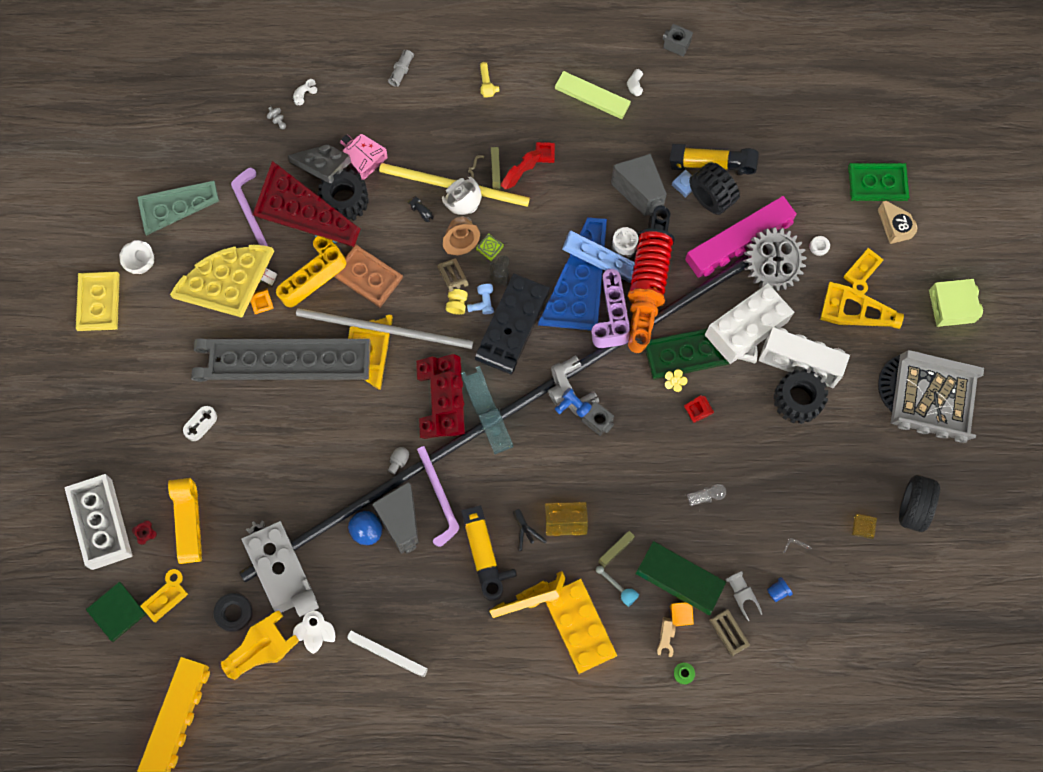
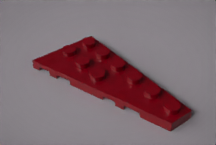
M272 161L253 216L354 247L361 229Z

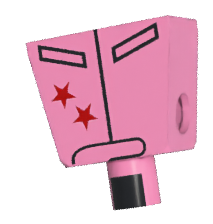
M360 134L354 140L349 135H345L341 139L340 143L345 147L342 152L350 155L351 162L349 166L355 171V174L361 175V179H366L388 158L384 147L363 134Z

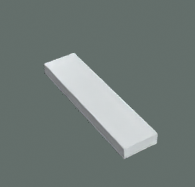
M350 631L347 637L349 641L421 677H425L428 671L427 668L353 631Z

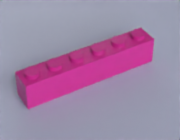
M782 196L689 251L685 260L698 278L703 275L706 277L713 273L716 267L727 265L731 258L742 256L747 251L746 249H748L746 245L753 244L751 238H757L756 233H763V230H771L776 227L777 231L780 228L787 229L794 223L793 220L797 213L785 197Z

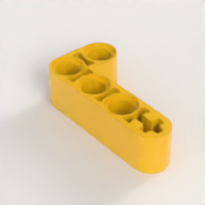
M317 236L313 241V246L319 255L277 287L276 294L286 307L296 306L345 268L346 259L332 240Z
M191 478L169 480V496L174 502L179 564L200 562L202 560L196 483Z

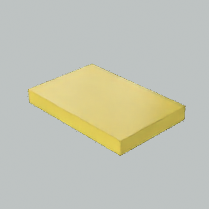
M118 272L78 273L77 331L118 329L120 276Z

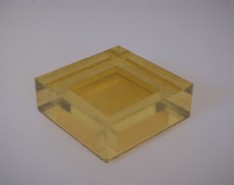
M856 514L852 535L873 539L877 518Z

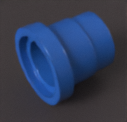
M782 577L778 578V582L767 589L775 603L786 596L790 597L793 595Z

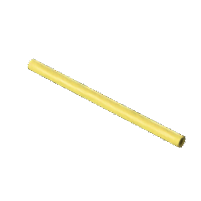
M381 163L379 169L381 173L448 188L457 181ZM479 186L483 197L526 207L529 205L530 197Z

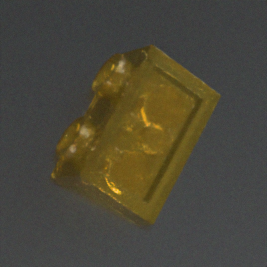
M586 502L545 503L547 536H578L587 534Z

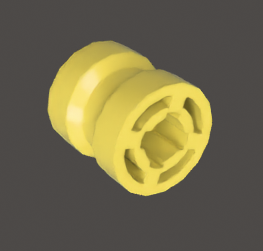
M453 289V291L448 292L449 302L446 303V311L452 314H464L466 309L464 303L467 300L468 293L460 289Z

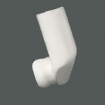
M635 69L627 81L629 91L634 93L635 96H639L643 92L639 83L643 73L639 69Z

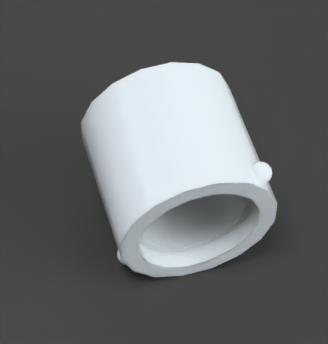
M628 227L618 229L613 236L612 251L627 259L631 258L635 254L638 245L637 233Z

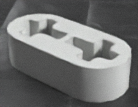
M204 406L194 414L183 428V433L187 439L197 441L212 427L217 420V414L210 406ZM210 413L211 419H204L203 414ZM191 427L193 429L196 428L197 434H190L189 429Z

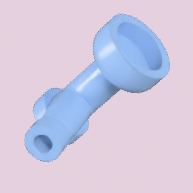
M492 284L479 285L477 291L478 294L482 295L483 302L467 304L468 312L482 310L483 314L494 313V308L491 306L490 294L493 292Z

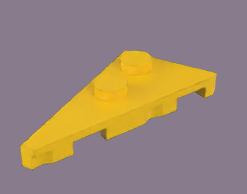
M563 572L557 573L556 580L550 583L543 580L537 585L515 595L517 600L508 604L502 602L490 609L492 617L495 618L526 607L534 608L539 603L545 601H555L560 596L565 581Z

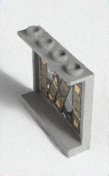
M910 350L900 354L891 424L898 425L899 429H916L921 434L934 433L938 438H955L956 442L966 443L968 440L976 438L975 434H971L977 378L983 376L984 368Z

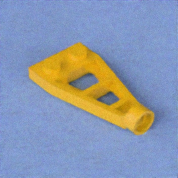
M833 282L828 284L820 320L838 325L890 326L897 329L901 328L904 314L898 313L849 286ZM852 299L861 305L860 314L846 315L843 312L845 301ZM870 306L878 309L881 312L880 318L872 319L865 317L866 308Z

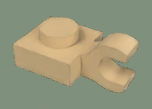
M663 617L660 643L657 647L658 655H661L663 648H668L669 657L673 656L674 651L670 644V637H674L676 625H673L671 618Z

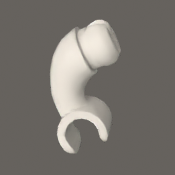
M313 79L307 80L306 84L301 85L295 90L293 100L296 105L304 103L303 98L306 91L311 94L317 92V87L310 88V86L316 84Z

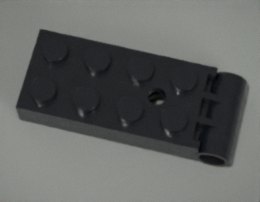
M513 273L480 343L475 360L512 375L548 297L550 288Z

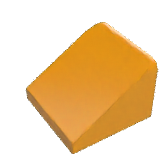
M268 288L254 292L250 300L254 314L274 309Z
M684 602L670 605L673 625L685 626L694 624L693 607L690 604Z

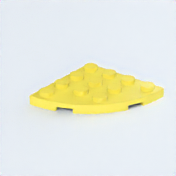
M249 245V247H231L218 251L195 264L196 268L187 276L183 275L170 295L173 299L242 318L274 250L268 246Z

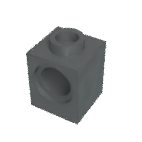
M673 24L671 29H667L662 39L665 41L664 49L684 57L691 43L693 32Z
M595 401L592 404L591 410L582 417V422L601 436L603 432L608 433L614 426V423H612L614 415ZM600 416L605 422L598 424L594 418Z

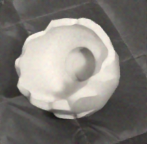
M134 240L122 248L120 263L125 270L133 274H142L153 266L154 254L149 244Z

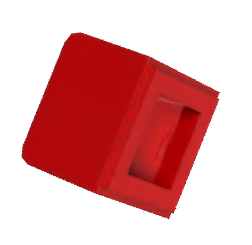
M702 395L684 405L693 423L714 413L707 398Z

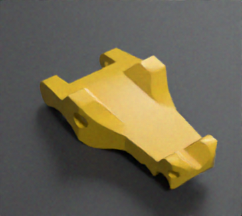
M280 611L272 613L264 620L252 626L242 645L230 654L227 659L221 661V667L228 678L236 680L241 674L257 665L280 661L299 642L296 635L286 641L274 623L283 617Z

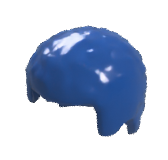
M362 511L350 519L348 530L355 542L361 545H371L380 539L382 524L374 513Z

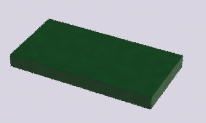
M708 328L651 339L645 348L653 380L665 378V374L668 371L674 374L676 369H680L685 374L729 365L730 363L705 336Z
M654 541L635 573L709 616L726 584V581Z

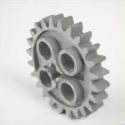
M776 227L771 230H763V233H756L757 238H751L753 244L746 245L750 251L744 252L748 259L743 260V262L749 263V266L744 269L751 271L748 277L754 276L753 283L760 282L759 288L769 284L775 291H779V289L786 290L787 286H794L792 281H799L797 275L804 274L800 268L806 267L805 264L801 263L802 260L807 259V257L801 256V253L805 251V249H799L802 242L796 243L797 236L790 237L791 231L784 233V228H780L777 231ZM764 245L768 249L767 255H765L762 250ZM782 245L786 247L785 254L781 251ZM783 264L787 267L786 274L782 271ZM765 265L769 268L768 274H765L763 270Z

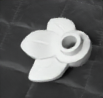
M315 610L305 614L303 621L297 624L293 630V636L296 635L299 641L304 640L305 647L313 654L319 650L323 641L334 642L336 637L332 624L324 621L323 615ZM315 618L317 619V624L311 625L309 620Z

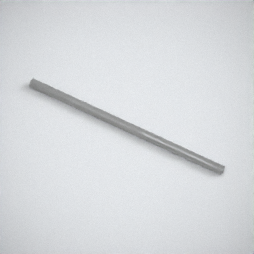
M297 308L296 316L464 348L472 349L473 341L300 308Z

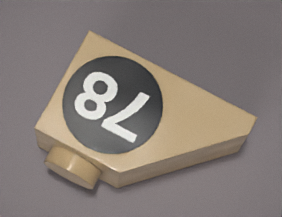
M887 201L882 202L878 212L889 243L912 239L917 232V223L913 220L911 214Z

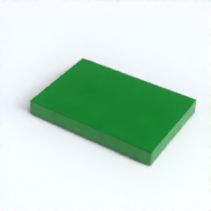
M849 163L851 201L909 200L906 163Z

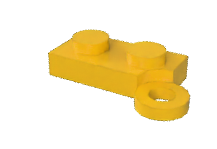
M868 248L843 278L852 284L853 289L865 294L868 290L866 280L884 259ZM857 285L863 286V290H858Z
M176 569L166 573L165 581L167 583L141 605V608L155 623L188 595L180 585L183 575ZM177 574V580L172 582L170 580L171 575Z

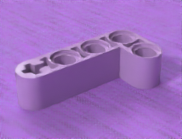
M609 269L603 274V288L609 322L595 324L592 328V342L598 348L624 345L629 341L630 336L621 276L617 270ZM623 331V332H625V333H623V334H618L617 332ZM603 334V335H605V336H603V337H598L597 335Z

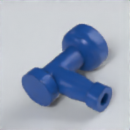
M568 388L562 395L564 400L554 409L557 413L561 414L564 409L573 404L577 408V415L579 417L585 416L592 406L588 402H582L573 393L574 391Z

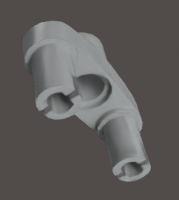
M576 355L561 364L557 363L551 367L556 386L549 389L548 393L556 406L564 400L562 397L563 393L568 388L572 389L566 374L581 367V363L577 362L579 359ZM594 391L580 398L582 402H588L591 406L595 401L599 403V398H596L597 394ZM571 404L569 406L570 410L577 415V408Z

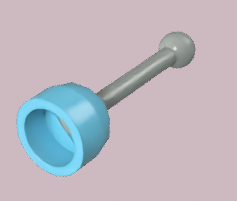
M602 566L596 567L598 574H602L622 592L621 599L623 603L628 607L632 605L639 594L633 589H623L604 571Z

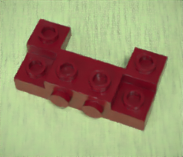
M451 354L440 358L432 356L417 360V380L431 381L432 415L419 418L420 438L428 439L465 434L461 357Z

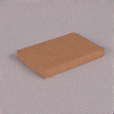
M356 244L345 257V268L334 276L379 308L403 279V275Z

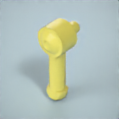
M486 62L480 63L483 84L480 91L483 98L493 97L496 92H499V86H494L490 83L488 65Z

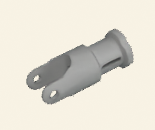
M741 571L725 580L731 584L735 593L734 597L743 615L749 621L743 608L745 600H753L761 615L762 610L751 587H748L743 579V572Z

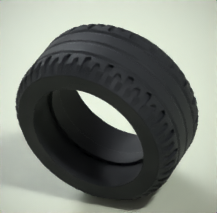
M915 475L910 479L899 512V523L902 527L918 532H924L929 528L940 495L938 481L920 475Z

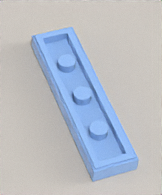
M573 231L568 233L562 250L605 271L615 269L620 273L621 279L631 283L635 265L633 261Z

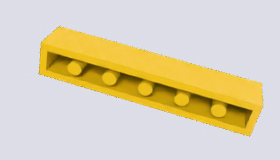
M180 658L137 772H170L171 768H175L178 761L176 754L179 747H182L186 740L185 730L187 725H191L194 718V713H192L194 706L199 704L202 697L200 690L203 683L206 684L210 675L208 666L189 659Z

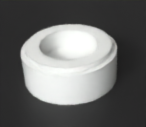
M816 236L810 242L809 247L813 254L822 256L830 249V243L824 236Z

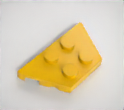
M386 315V318L369 322L391 326L393 316ZM350 327L348 339H370L369 380L365 381L381 390L390 333Z

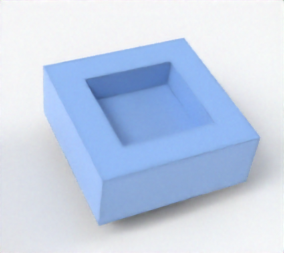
M686 170L672 182V186L684 197L692 192L689 184V178L692 175Z

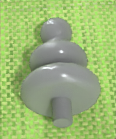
M269 107L270 112L267 114V118H274L273 123H278L280 129H285L286 124L282 122L283 115H278L281 109Z

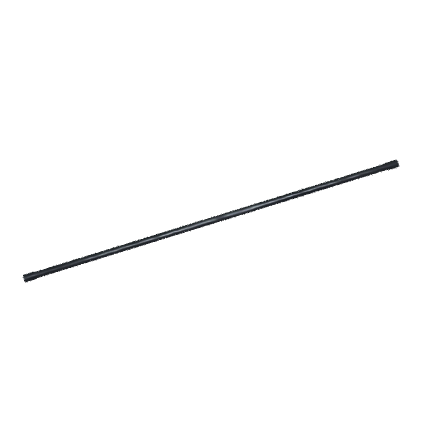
M744 256L729 268L658 311V315L654 317V325L732 276L744 271V268L749 266V263H745L743 260L748 259V256ZM622 345L597 349L578 361L581 363V367L566 374V378L570 379ZM549 379L472 427L465 434L456 437L429 454L431 463H436L546 394L549 389L556 386L554 379ZM422 460L290 541L294 551L423 471L425 467ZM253 564L239 572L245 583L257 576Z

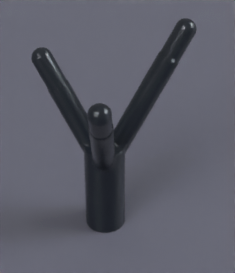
M520 509L513 512L520 527L519 551H522L524 532L531 544L534 543L531 534L543 543H547L545 538L527 525Z

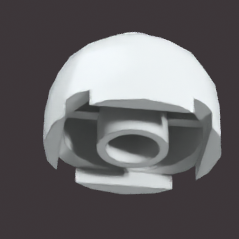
M468 177L470 180L458 179L446 189V197H442L445 206L454 214H471L477 210L482 198L481 190L472 177Z

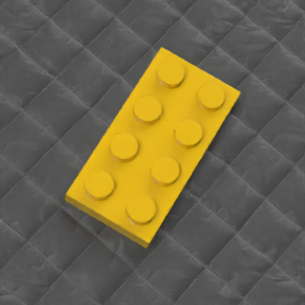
M581 579L562 587L560 596L555 601H545L578 674L617 657Z

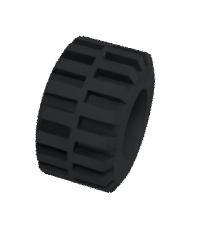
M708 162L689 178V184L694 196L704 208L713 214H722L740 198L736 182L717 163Z
M343 169L340 174L335 173L333 175L334 181L332 183L321 180L322 184H319L318 196L347 219L354 221L357 219V215L360 217L363 215L362 210L366 211L369 198L365 181L361 179V175H355L353 170L347 172V169ZM341 190H349L354 193L347 201L333 199L334 195Z
M796 369L793 373L789 372L781 379L775 389L776 392L773 399H776L774 406L779 407L777 412L784 414L782 418L785 420L790 418L792 423L798 420L799 424H803L805 421L807 423L812 421L813 418L815 419L821 413L828 401V398H826L828 390H824L827 385L825 382L821 383L822 378L820 376H814L815 372L813 371L807 373V369H802L801 372H799V369ZM801 388L805 390L810 396L811 403L808 405L796 403L791 397V389Z

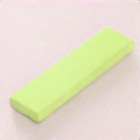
M565 71L562 72L555 85L556 90L620 119H623L631 101Z

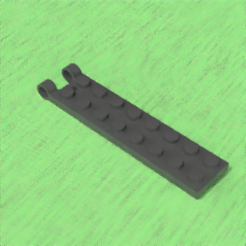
M195 339V352H210L209 367L192 368L191 379L199 382L207 380H369L370 339Z

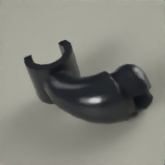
M414 196L407 202L411 205L412 211L418 210L425 222H430V218L433 220L432 212L422 204L417 196Z

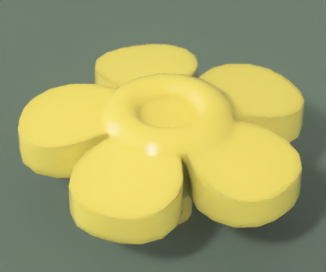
M676 369L674 374L668 371L665 374L667 379L665 387L667 389L673 387L674 391L679 392L682 390L681 385L687 384V378L682 376L683 372L680 369Z

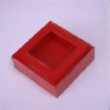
M536 142V150L542 153L537 162L554 163L555 143Z

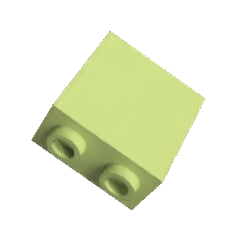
M974 279L937 282L929 290L937 327L975 323L983 314V307L978 300L979 289L975 285Z

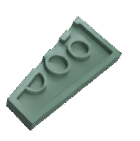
M215 181L137 197L146 235L219 201Z

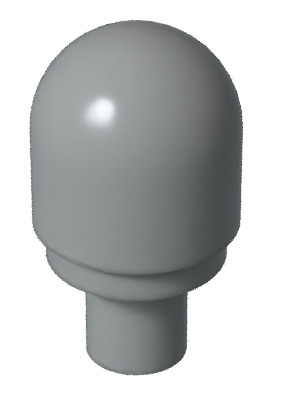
M398 447L394 450L390 457L391 465L388 469L390 473L395 474L398 468H402L409 459V451L406 448Z

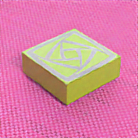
M488 233L476 247V250L492 261L502 250L504 244Z

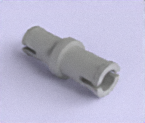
M403 50L399 61L394 64V71L388 79L392 86L398 87L404 74H407L408 66L414 57L411 51Z

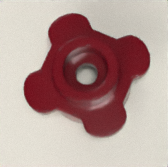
M144 521L132 529V533L135 534L137 543L140 545H144L146 541L155 539L157 533L151 527L152 523L150 521Z

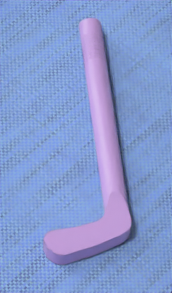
M248 168L232 181V189L258 244L268 246L241 189L244 183L256 177V171Z
M425 446L418 448L417 451L449 524L448 530L433 539V544L441 547L457 533L459 525Z

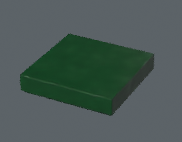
M118 582L86 609L112 642L147 614L121 582Z

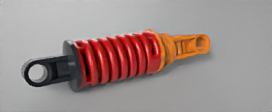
M662 205L657 206L652 212L648 228L638 233L634 272L627 296L629 301L633 303L630 308L633 316L630 323L628 347L634 353H641L649 344L654 317L658 315L657 307L665 303L663 294H665L669 260L675 238L668 232L670 210ZM635 338L640 339L643 342V344L637 343Z

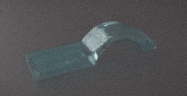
M478 366L476 367V373L466 376L465 372H463L461 375L495 455L513 448V443L499 410L490 395L481 368Z

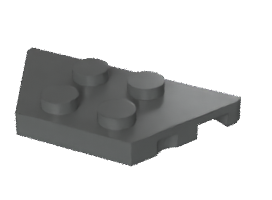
M323 145L288 155L289 163L328 183H332L334 181L333 175L335 173L340 174L351 162L350 155L330 145Z

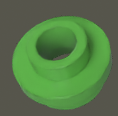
M680 663L675 667L674 678L678 683L685 685L693 681L695 670L690 664ZM683 669L688 671L687 677L681 675Z

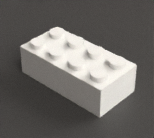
M766 284L711 323L705 336L731 364L766 339L773 327H782L787 324L794 311L769 284Z
M773 327L765 340L758 361L791 373L796 369H799V372L802 369H807V373L813 371L815 372L814 376L822 378L821 383L825 382L828 387L834 388L844 375L850 355L841 349L829 348L822 342L810 341L803 335L788 333L784 328Z
M104 474L65 487L85 566L94 570L133 557L112 479Z

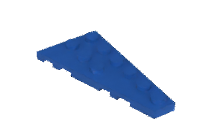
M587 217L580 235L604 247L607 219ZM570 254L538 325L592 330L593 326L598 324L602 269Z

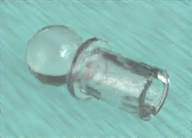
M715 484L711 490L705 487L704 490L687 494L690 506H694L704 502L711 503V498L722 500L727 492L723 485Z

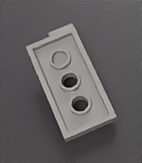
M281 521L241 538L275 612L280 611L282 613L295 607L299 617L319 608L315 595ZM273 543L276 547L275 553L271 555L264 552V545ZM276 562L283 563L285 567L284 571L280 574L272 570V566Z

